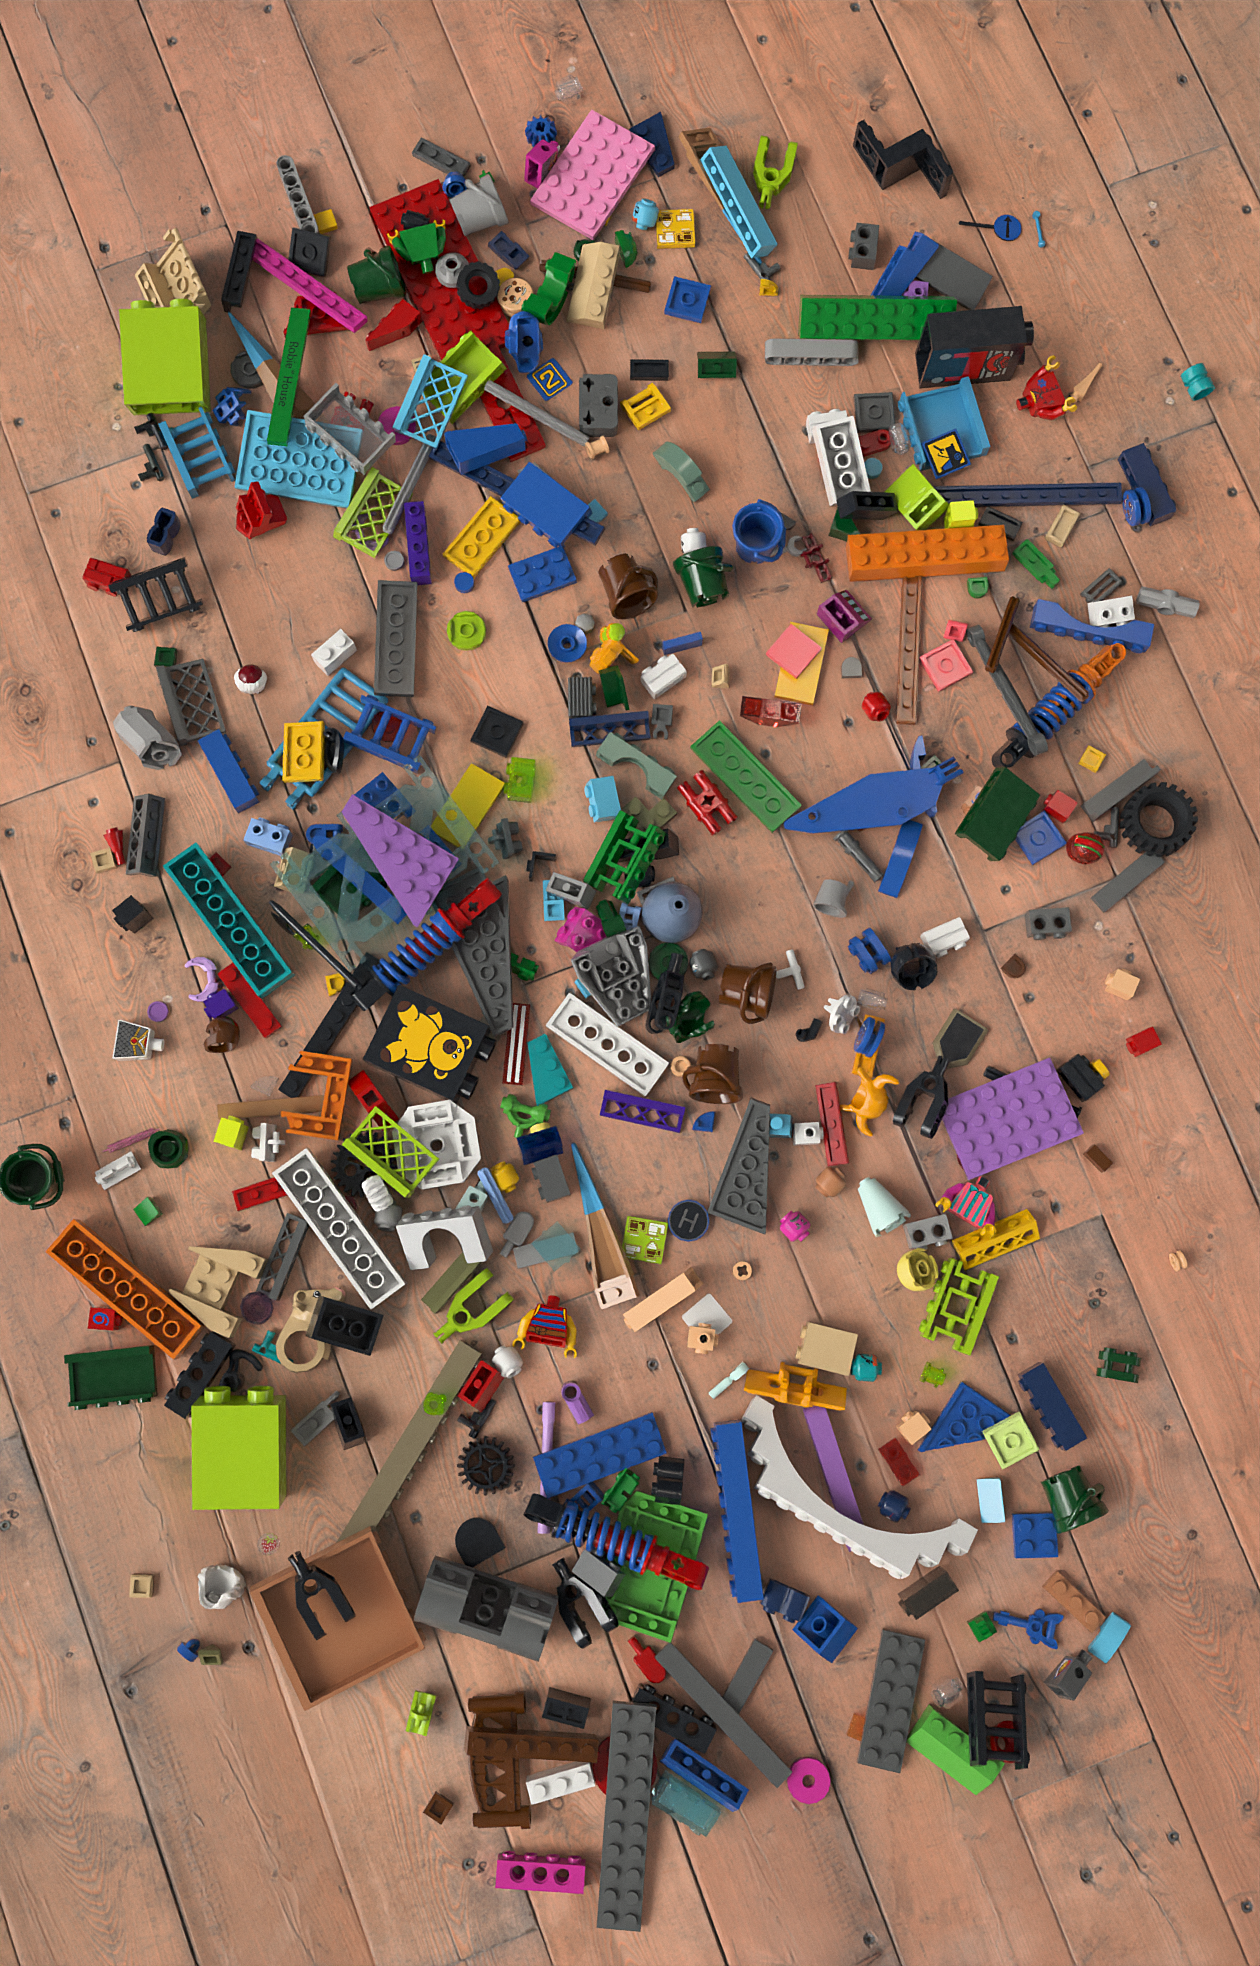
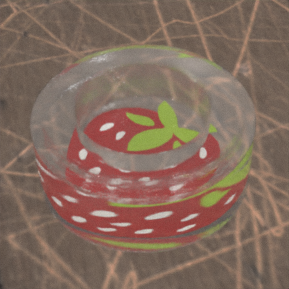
M274 1533L263 1534L257 1542L259 1552L266 1556L274 1554L280 1546V1540Z

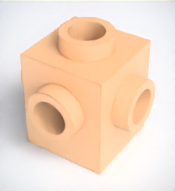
M699 1323L698 1327L689 1326L687 1347L695 1348V1353L708 1354V1350L713 1351V1346L717 1347L719 1334H715V1329H711V1324ZM701 1335H706L707 1339L705 1342L700 1341Z

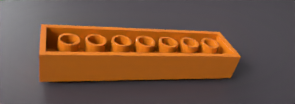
M1004 525L848 535L845 546L850 582L898 579L906 576L907 578H913L915 576L927 577L1005 571L1009 562Z
M73 1219L46 1251L49 1256L173 1360L179 1359L206 1327L187 1308L81 1220Z

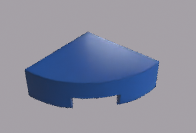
M707 1112L699 1116L694 1122L692 1130L712 1133L715 1112Z

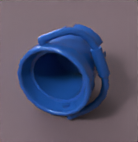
M758 499L757 503H751L741 508L735 515L732 525L734 539L736 540V552L739 557L747 563L752 561L757 562V564L764 561L774 562L778 560L782 555L786 542V527L784 526L781 512L776 506L761 499ZM777 546V554L773 557H770L774 548Z

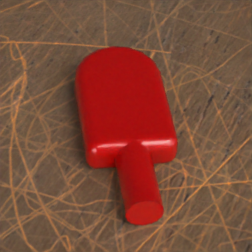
M632 1636L628 1642L637 1653L633 1658L634 1662L650 1682H662L666 1677L667 1671L655 1659L656 1653L651 1646L643 1648L636 1637Z

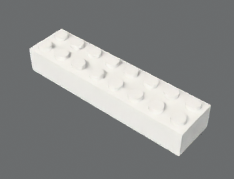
M310 1148L304 1149L272 1173L370 1309H373L407 1283Z

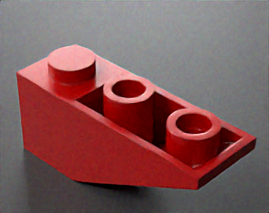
M402 299L392 307L391 312L386 317L380 320L375 330L367 334L365 339L367 349L372 351L410 336L422 323L421 313Z

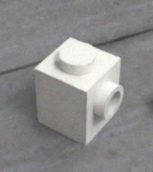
M819 1122L794 1123L792 1125L794 1146L816 1145L820 1143V1139H823V1127H819Z

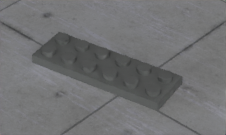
M378 580L374 695L414 697L417 582Z
M882 1629L857 1757L858 1764L901 1773L925 1639Z

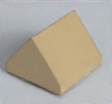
M728 664L712 668L713 688H729L730 669Z

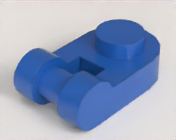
M311 825L306 831V838L313 844L314 836L327 837V832H333V838L329 839L338 846H342L341 832H343V825Z

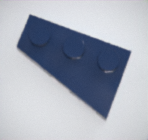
M661 112L629 129L630 132L655 145V151L649 158L648 163L658 177L674 169L675 164Z

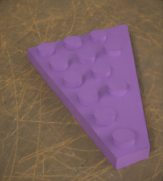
M352 794L342 813L409 919L418 928L459 858Z

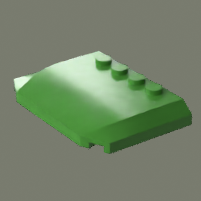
M636 1491L619 1512L617 1521L621 1522L622 1530L627 1525H630L632 1527V1534H635L637 1530H642V1538L646 1534L658 1536L657 1544L660 1546H668L671 1551L696 1561L708 1513L684 1505L656 1503L655 1496ZM616 1557L613 1561L618 1563V1557ZM627 1561L620 1568L626 1575L614 1595L606 1597L618 1619L619 1625L671 1643L688 1586L662 1574L656 1576L650 1570H647L642 1576L640 1573L630 1570L629 1561ZM675 1564L674 1569L678 1570L679 1565Z

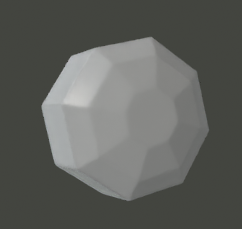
M586 613L577 616L575 626L579 627L585 635L592 632L595 625L592 616Z

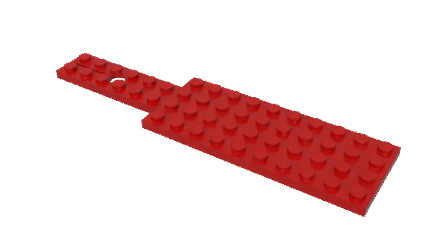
M439 179L369 207L386 246L389 245L392 248L403 282L416 309L421 313L422 322L440 360L442 361L449 349L455 347L460 342V338L464 334L472 331L507 368L494 383L524 399L500 350L505 347V331L509 330V323L497 299L487 308L473 309L470 306H466L460 300L456 288L442 285L436 277V263L441 256L447 253H458L464 256L468 263L478 261L467 237L464 236L447 195L443 191ZM407 210L425 214L426 217L430 218V224L436 220V224L441 225L443 223L442 220H445L446 242L443 252L438 255V259L432 260L434 272L423 274L420 264L412 265L411 262L405 261L389 242L388 233L393 237L396 235L395 230L398 233L404 230L403 225H401V217ZM449 261L446 266L454 269L457 266V262ZM474 276L470 279L469 289L472 293L482 295L486 292L488 286L483 277ZM487 391L483 392L480 399L493 426L517 423L520 430H524L526 434L525 451L509 456L510 462L546 448V444L533 417L512 405L508 409L498 407L497 401L499 398Z

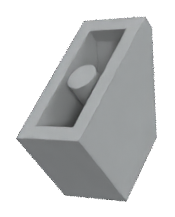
M553 872L546 888L547 892L586 909H589L596 890L588 884Z

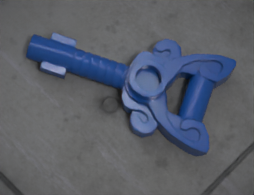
M1036 1609L1034 1614L1029 1615L1028 1619L1011 1616L1009 1612L1001 1610L1000 1613L994 1612L993 1620L998 1621L999 1625L1007 1626V1624L1026 1628V1633L1030 1636L1029 1640L1031 1643L1039 1644L1041 1641L1050 1648L1058 1649L1054 1635L1056 1624H1059L1064 1618L1062 1614H1045L1042 1609ZM1048 1621L1046 1635L1043 1636V1625Z

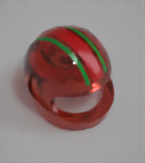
M1090 832L1075 834L1066 844L1067 856L1072 861L1085 865L1099 861L1105 850L1102 838ZM1071 845H1072L1073 853L1075 854L1076 857H1074L1073 854H1072V852H1071Z

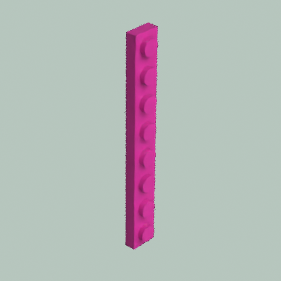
M257 238L253 255L254 262L353 333H356L368 322L366 315Z

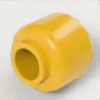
M502 1161L490 1168L500 1192L509 1193L516 1189L515 1184L519 1181V1176L511 1163Z

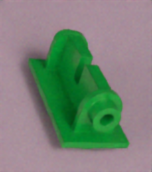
M511 953L512 973L517 974L521 980L534 981L539 965L524 957L521 963H517L519 955Z
M628 1468L620 1471L616 1477L615 1484L605 1492L601 1504L609 1507L615 1514L617 1511H621L628 1500L623 1495L624 1491L632 1495L640 1483V1477Z

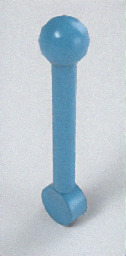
M1034 211L1032 217L1036 221L1039 237L1038 246L1043 248L1045 241L1042 237L1039 222L1040 212Z

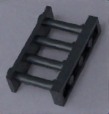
M185 557L109 583L108 586L111 593L117 592V594H120L131 623L126 625L127 631L137 632L144 629L143 625L189 610L191 613L201 609L200 606L203 605V600L201 598L195 601L184 573L186 571L185 567H188ZM171 572L177 575L188 602L179 607H176L165 580L166 574ZM153 578L155 581H158L169 610L157 613L146 586L148 584L147 581ZM135 585L136 588H139L150 617L138 619L127 592L129 591L128 587Z
M983 1671L967 1673L970 1766H986L989 1759L1015 1761V1770L1028 1769L1030 1754L1027 1751L1025 1711L1027 1687L1024 1675L1011 1677V1682L985 1680ZM985 1689L1011 1691L1012 1705L986 1703L984 1701ZM986 1712L1013 1715V1728L988 1727L985 1724ZM986 1737L1014 1738V1752L988 1750L986 1748Z

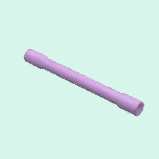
M543 1402L542 1453L553 1449L555 1402ZM541 1483V1484H540V1495L546 1497L545 1492H544V1489H543V1486H542V1483ZM538 1523L537 1533L549 1534L550 1527Z

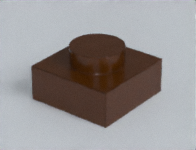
M435 1791L423 1813L442 1825L454 1803Z

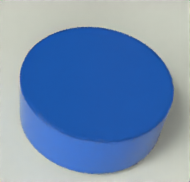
M467 572L457 574L454 579L455 588L460 593L470 592L474 587L472 575Z

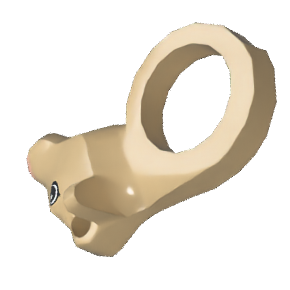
M340 1287L327 1290H298L294 1294L292 1314L276 1342L277 1357L281 1364L291 1372H307L317 1367L323 1359L328 1360L331 1352V1344L317 1340L318 1350L316 1356L310 1362L301 1365L289 1360L286 1355L285 1346L287 1340L294 1333L300 1331L307 1332L319 1295L344 1302L345 1291Z

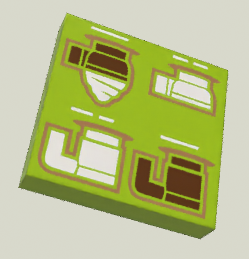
M627 1216L622 1244L627 1259L661 1264L668 1223Z

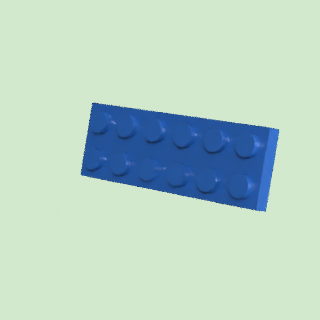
M653 1412L538 1454L533 1456L546 1498L548 1499L622 1471L625 1468H630L667 1454Z

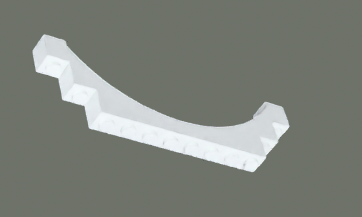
M757 1395L751 1400L741 1422L748 1430L758 1432L747 1455L756 1464L765 1465L754 1486L758 1490L759 1495L767 1499H773L780 1508L784 1510L789 1509L796 1513L795 1516L798 1519L814 1524V1528L819 1532H827L833 1536L832 1539L839 1544L845 1543L851 1547L852 1552L859 1556H866L873 1565L884 1567L889 1570L888 1573L897 1579H903L910 1575L916 1559H919L918 1562L925 1567H933L939 1564L946 1547L947 1551L955 1556H962L968 1553L978 1530L961 1519L955 1520L951 1526L927 1533L902 1534L876 1530L838 1513L823 1502L807 1486L789 1461L776 1430L772 1412L775 1406Z

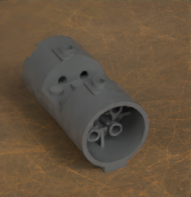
M435 1555L420 1596L414 1621L453 1634L459 1633L495 1645L498 1649L539 1662L559 1596Z

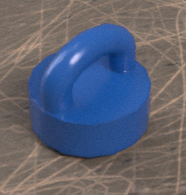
M192 1639L187 1643L181 1642L177 1647V1651L186 1660L194 1662L199 1656L196 1651L200 1646V1641Z

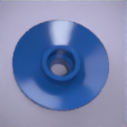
M560 625L553 629L548 637L550 654L561 662L569 663L580 659L587 648V639L584 632L575 625ZM569 643L571 647L565 648L564 645Z

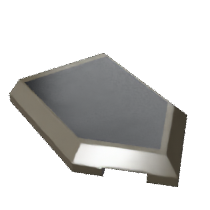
M953 1009L933 1041L936 1057L942 1056V1058L945 1057L950 1060L947 1069L968 1065L989 1030L962 1012Z

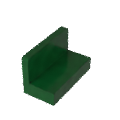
M734 351L697 352L698 378H736L737 357Z
M618 665L599 670L606 706L611 707L623 703L625 710H630L623 676Z

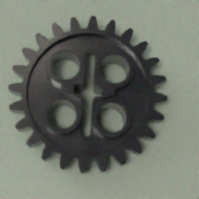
M366 1131L365 1136L360 1133L356 1139L361 1143H370L369 1131ZM375 1132L373 1134V1142L384 1141V1136L378 1140V1133ZM337 1144L340 1151L333 1152L337 1156V1160H331V1163L336 1164V1167L332 1168L331 1171L338 1174L333 1178L334 1180H341L338 1184L339 1187L346 1185L344 1192L347 1193L352 1189V1196L355 1197L357 1192H359L360 1198H363L365 1192L363 1191L362 1183L366 1181V1175L374 1171L368 1167L362 1170L363 1166L348 1161V1157L359 1159L344 1146ZM385 1144L374 1145V1154L382 1153L383 1156H386ZM395 1149L389 1150V1155L395 1153ZM396 1157L389 1158L390 1167L398 1169L397 1165L393 1164L396 1161ZM355 1165L357 1169L356 1174L348 1176L347 1168Z

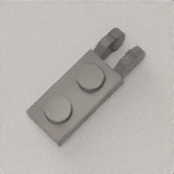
M335 1391L328 1399L322 1401L290 1430L304 1447L334 1420L332 1410L328 1405L339 1397L340 1393L338 1391Z

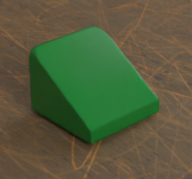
M146 1197L133 1209L144 1226H147L163 1214L151 1197Z

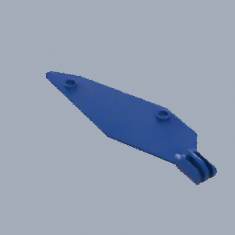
M953 756L933 768L869 774L787 819L784 822V828L814 834L901 825L934 807L942 786L964 772L962 769L957 770L960 765L958 762L953 763L956 760ZM814 815L816 818L811 820L809 816Z

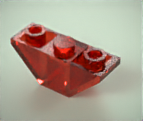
M742 696L740 716L757 725L772 727L795 725L800 722L802 704Z

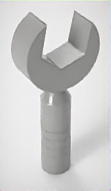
M794 536L790 538L787 546L783 548L782 554L788 551L792 556L799 557L803 551L806 552V548L798 550L794 547V542L801 540L802 537ZM778 547L774 548L770 556H775L777 554Z

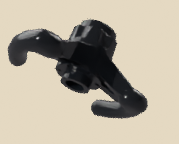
M235 1349L229 1354V1368L223 1374L219 1386H228L231 1388V1392L239 1391L244 1386L245 1379L243 1374L240 1373L241 1358L248 1360L256 1371H262L263 1365L252 1353Z

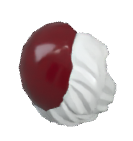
M248 664L238 669L234 675V680L240 691L251 695L258 694L264 689L267 676L258 666Z

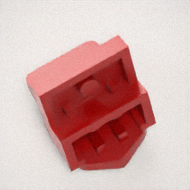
M259 481L251 482L248 493L239 495L236 504V529L248 539L264 534L287 522V516L279 497L272 494L266 495L264 489H261Z

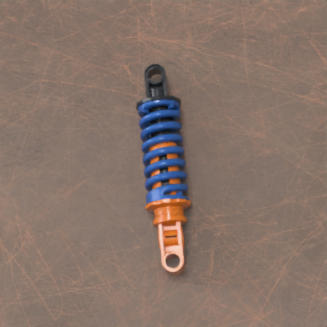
M1120 643L1105 646L1087 664H1082L1078 671L1070 669L1067 673L1088 691L1089 697L1084 702H1081L1058 682L1057 686L1051 688L1050 693L1045 694L1043 699L1038 701L1035 707L1028 711L1037 732L1042 733L1045 739H1051L1053 732L1056 733L1060 730V725L1067 724V718H1073L1075 711L1082 709V704H1087L1090 700L1094 699L1096 695L1095 688H1098L1102 684V679L1110 674L1113 668L1125 658V647ZM1112 650L1115 652V657L1112 656ZM1017 722L1006 730L1008 741L992 756V764L995 768L1012 767L1022 756L1034 757L1028 746V739ZM1003 755H1005L1006 757L1005 764L1002 762Z

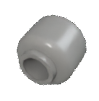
M393 1200V1204L388 1208L378 1212L375 1211L374 1223L381 1231L393 1232L397 1223L402 1218L403 1210Z

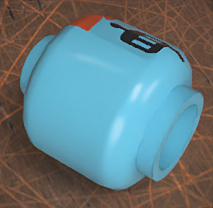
M644 198L636 202L632 220L637 224V228L647 230L648 227L655 226L659 213L656 203Z

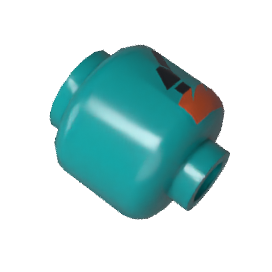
M857 1354L853 1358L851 1375H854L857 1381L874 1382L877 1379V1375L882 1374V1362H878L876 1355Z

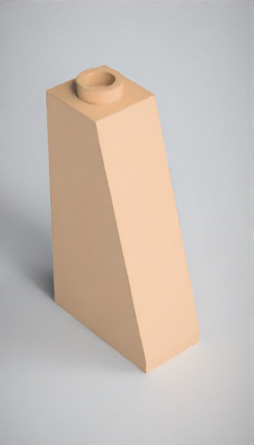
M690 1267L624 1313L626 1325L636 1332L696 1291L703 1283L694 1269Z

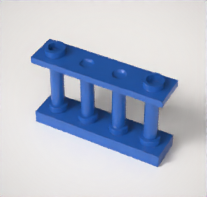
M361 695L360 700L361 703L365 704V707L354 731H351V733L345 732L343 737L344 743L418 774L421 763L418 762L417 757L428 732L435 734L436 726H434V723L424 718L423 720L417 719L382 704L372 695H367V697ZM374 708L384 714L373 739L368 741L362 738L363 735L361 734ZM391 716L402 720V723L392 746L387 749L381 746L380 741ZM411 724L421 728L410 755L406 757L399 754V748Z

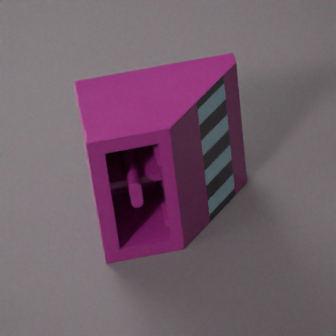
M848 590L832 595L819 605L817 616L841 643L872 620Z

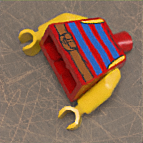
M548 1296L547 1304H537L536 1309H531L521 1319L517 1331L518 1337L512 1342L513 1347H515L516 1341L522 1342L521 1350L526 1346V1341L565 1348V1358H567V1351L573 1350L574 1358H576L577 1352L574 1346L576 1345L577 1329L572 1317L567 1315V1309L559 1307L560 1298L558 1296Z

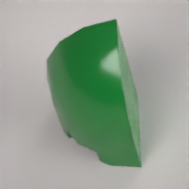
M624 230L616 231L615 244L619 245L620 256L625 268H627L637 258V246L631 232L625 234Z

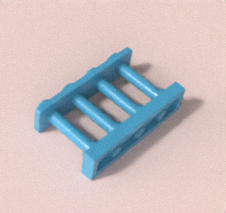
M202 407L198 408L202 417L175 428H169L166 421L158 424L192 499L199 496L196 490L200 488L199 485L228 474L232 482L235 481L232 474L236 473L231 461L226 462L225 457L228 454L224 445L219 446L218 444L220 436L216 428L212 429L210 426L213 421L209 412L204 413ZM206 424L209 431L208 434L182 445L175 443L174 439L177 438V435ZM210 441L214 442L217 450L191 461H183L182 455L185 454L184 452ZM219 457L221 458L224 467L195 478L194 476L191 478L189 472L193 468Z

